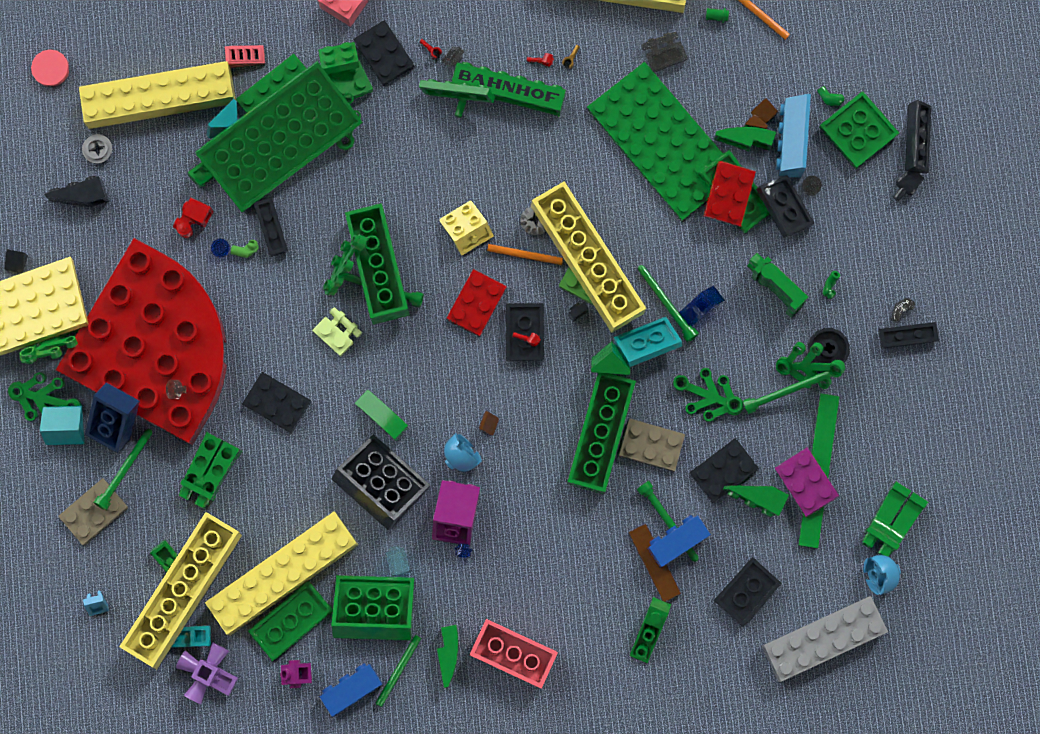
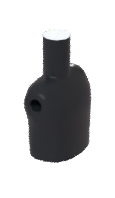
M905 171L896 181L899 190L893 198L899 201L905 193L913 195L924 180V177L920 173Z

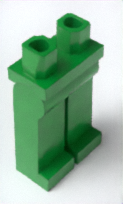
M756 253L747 265L753 272L751 278L754 281L758 279L762 286L768 287L788 307L786 314L792 318L805 305L808 296L776 265L771 263L772 260L768 256L763 259Z
M206 432L185 478L180 482L183 486L179 496L189 501L193 492H196L199 496L195 504L205 509L211 500H215V495L236 459L241 455L242 450Z
M897 481L894 482L869 527L864 531L865 536L862 544L871 549L877 541L882 545L878 554L889 557L892 552L899 548V544L919 514L926 507L928 501L914 492L910 494L911 490Z

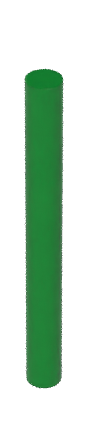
M414 635L378 697L377 705L381 707L384 705L422 638Z

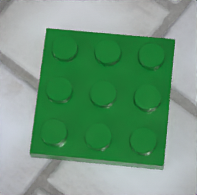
M863 91L819 126L855 170L899 135L898 130Z

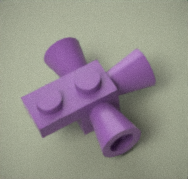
M212 642L207 661L201 659L198 661L187 651L183 652L176 668L193 673L191 677L196 680L184 694L185 697L202 704L207 686L230 696L239 678L217 667L229 653V650Z

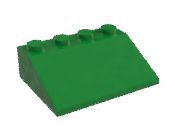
M337 575L331 625L333 638L411 640L414 578Z

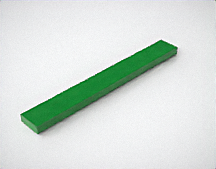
M820 393L811 454L828 478L840 396ZM824 507L808 517L804 513L802 514L798 546L818 549Z

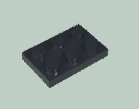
M385 20L353 39L383 86L415 67Z
M788 175L763 184L756 189L783 238L815 224Z
M506 303V361H544V303ZM514 332L527 337L535 333L541 340L537 346H531L526 341L512 336Z
M261 372L242 405L292 434L312 401Z
M734 438L690 471L689 474L713 504L728 493L723 490L724 486H737L756 472L759 467L738 440Z
M751 557L713 601L738 624L744 627L782 583L756 559Z

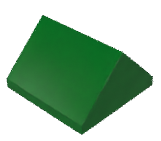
M613 341L591 359V372L630 375V367Z

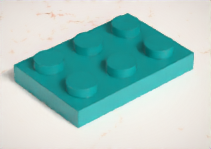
M667 317L614 337V342L629 367L682 347V341Z

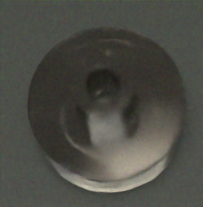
M808 176L802 183L803 192L809 196L818 194L822 187L821 180L816 176Z
M169 380L167 382L166 395L169 399H179L182 393H186V386H182L180 380Z

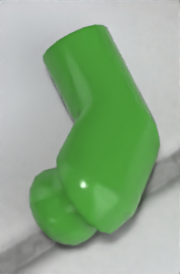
M249 240V243L244 247L233 245L231 254L248 258L257 252L259 248L256 240Z

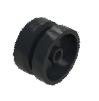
M823 328L816 331L806 344L804 357L810 352V348L814 343L817 342L823 346L822 353L816 356L811 363H832L834 360H841L845 363L850 354V344L847 337L841 331L834 328Z

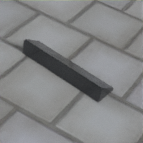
M919 100L908 105L905 171L927 174L929 173L931 106Z

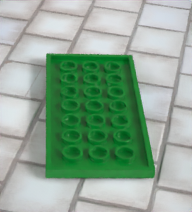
M316 61L195 151V154L239 210L243 212L363 122L318 61Z
M645 62L587 106L590 114L681 222L708 201L711 189L702 179L699 172L723 155V153Z

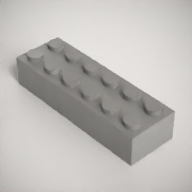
M869 596L762 645V648L778 682H781L887 633L888 630L872 597Z

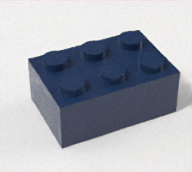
M105 383L93 396L85 435L118 453L130 440L140 401Z

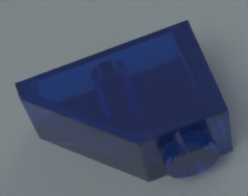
M713 285L702 291L679 313L688 326H694L713 312L725 299Z

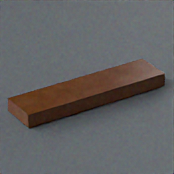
M644 524L628 532L662 601L665 602L681 594L667 564L660 568L647 549L651 546L649 542L653 540L647 525Z

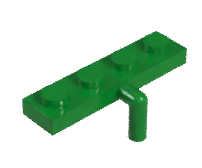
M428 79V81L420 80L419 88L425 95L458 99L459 102L455 112V117L462 118L467 100L493 103L495 98L490 88L484 85L476 87L467 83L459 85L450 81L442 83L433 79Z

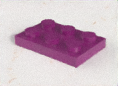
M808 447L775 467V470L806 517L840 497Z

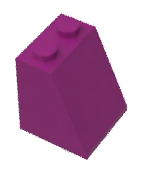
M442 480L433 518V540L470 546L480 487H476L473 484L465 485L455 481Z

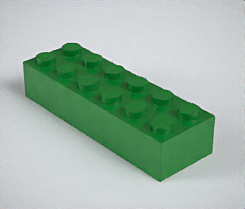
M382 203L345 212L351 239L354 235L359 234L367 238L363 250H355L354 253L372 324L375 325L410 316Z
M598 373L569 474L568 485L605 494L636 383L635 380L610 373Z

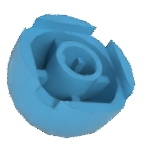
M455 433L445 444V463L450 469L455 468L458 471L466 472L479 465L482 459L478 452L474 454L471 448L473 445L461 434L457 435Z
M876 555L865 560L863 570L864 573H868L870 579H866V582L874 594L883 595L897 587L901 570L899 565L890 557Z

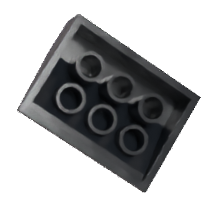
M374 434L336 469L331 478L387 530L393 527L430 487L427 481Z

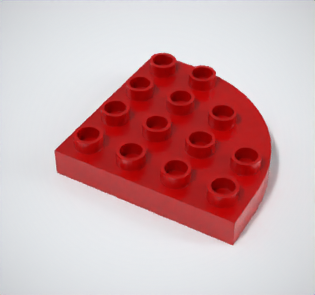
M133 238L88 314V325L80 328L75 338L78 344L73 348H68L56 370L96 393L105 383L116 387L140 401L137 416L193 446L210 417L224 384L227 367L224 363V343L226 342L224 327L209 295L188 270L167 255Z

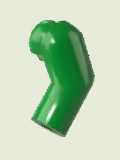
M825 86L817 90L826 105L840 106L844 103L845 98L842 94H830Z
M832 271L825 282L822 293L829 300L836 295V291L832 288L840 278L839 272Z

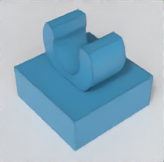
M98 591V596L92 597L89 593L87 598L83 599L84 607L89 616L109 611L108 604L101 591Z

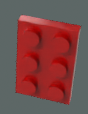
M718 161L703 216L740 227L756 171Z
M473 269L446 320L480 337L507 286Z

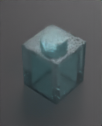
M398 545L388 549L389 552L385 553L393 577L412 571L404 547L400 548Z

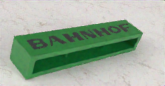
M457 62L452 82L459 85L467 83L476 87L480 85L489 87L495 95L494 100L557 116L561 114L566 96V90L559 85L549 86L539 80H534L533 82L523 76L513 77L504 71H498L497 73L483 66L477 68L468 62Z

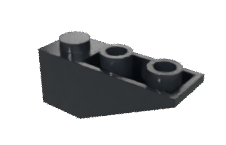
M89 176L85 181L79 183L71 182L67 184V187L53 188L48 193H45V197L49 201L85 207H94L109 202L104 183L99 176Z

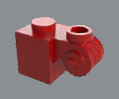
M190 197L189 201L184 203L182 216L175 220L173 228L177 230L181 237L189 238L193 235L191 225L196 223L205 228L214 211L210 206Z

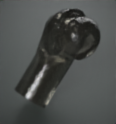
M910 298L897 302L894 305L890 320L900 322L902 312L913 310L915 302Z

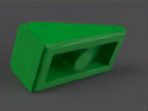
M166 539L150 551V554L166 572H168L178 556Z

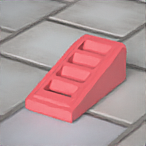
M263 45L225 46L226 61L230 68L265 64ZM255 51H258L259 59H255ZM247 52L251 53L250 60H248ZM239 53H243V60H240ZM232 54H235L236 60H232Z

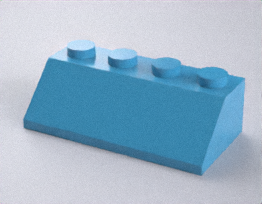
M811 94L786 98L784 104L780 105L779 115H782L783 118L782 122H779L778 133L781 134V140H778L777 152H780V159L777 158L776 170H779V176L788 175V177L801 178L806 169Z

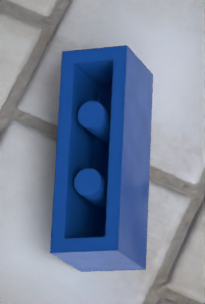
M692 515L682 520V526L679 528L673 526L665 531L667 533L665 537L661 539L658 536L649 542L651 546L647 549L660 568L711 535L698 515L694 518Z
M365 663L355 669L356 673L352 676L347 674L338 680L340 683L335 687L330 685L322 690L323 694L319 697L332 717L383 685L371 664L367 666Z

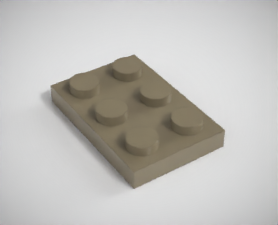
M629 418L619 456L675 472L685 434Z
M104 478L58 516L83 546L129 508L115 491L110 498L111 505L107 511L93 503L96 497L104 494L109 486V483Z

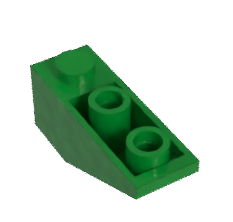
M724 486L723 488L731 498L744 500L746 506L753 509L757 507L762 510L761 513L770 518L780 515L789 496L773 486Z
M655 597L652 598L629 656L648 663L669 614L671 604Z

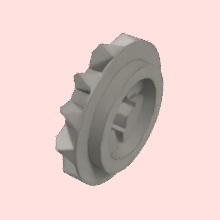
M95 134L84 141L82 152L89 162L101 164L108 160L112 154L113 146L106 136ZM96 143L99 145L100 148H103L102 150H100L99 156L95 151H93L96 149Z
M531 207L526 208L521 214V226L524 231L531 235H540L546 232L540 220L537 227L533 221H530L533 219L534 211Z

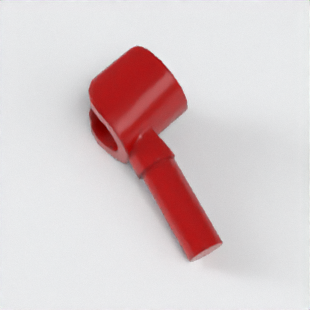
M423 39L420 40V43L431 52L430 56L432 59H437L433 54L434 51L442 54V50L439 47L433 48Z
M545 53L543 58L527 57V62L541 63L546 67H550L554 61L553 55Z
M514 332L512 336L526 341L531 346H537L541 340L535 333L527 337Z

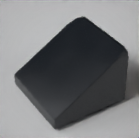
M7 249L4 269L24 273L28 255L24 252Z

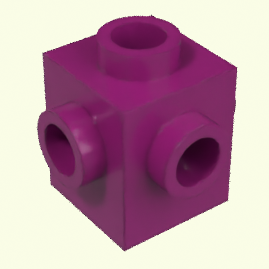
M289 660L287 665H281V684L290 685L291 689L302 688L301 684L312 683L311 663Z

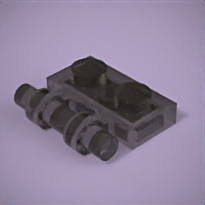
M676 31L664 33L659 38H651L641 44L643 51L648 49L652 51L646 54V58L653 72L687 61L688 57L681 41L673 43V40L678 39ZM661 44H667V47L661 49L657 48V46Z

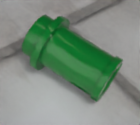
M707 8L706 20L722 21V23L728 21L729 10H726V8L724 10Z

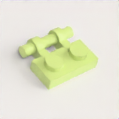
M334 307L330 311L334 319L330 321L327 317H324L312 331L341 357L354 344L349 337L354 334L358 338L361 336L362 331L358 329L356 323H352L345 317V313L339 312ZM339 323L347 328L344 333L336 327Z

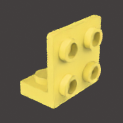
M472 201L467 202L439 220L453 239L461 256L494 237L487 221Z

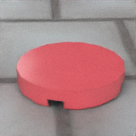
M45 50L37 54L32 61V75L43 86H58L68 77L69 63L62 53L56 50Z

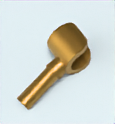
M576 45L570 56L563 59V66L566 61H571L569 69L573 68V60L580 46Z

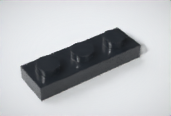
M272 197L255 202L254 206L270 257L289 252Z
M936 322L878 330L881 349L939 341Z

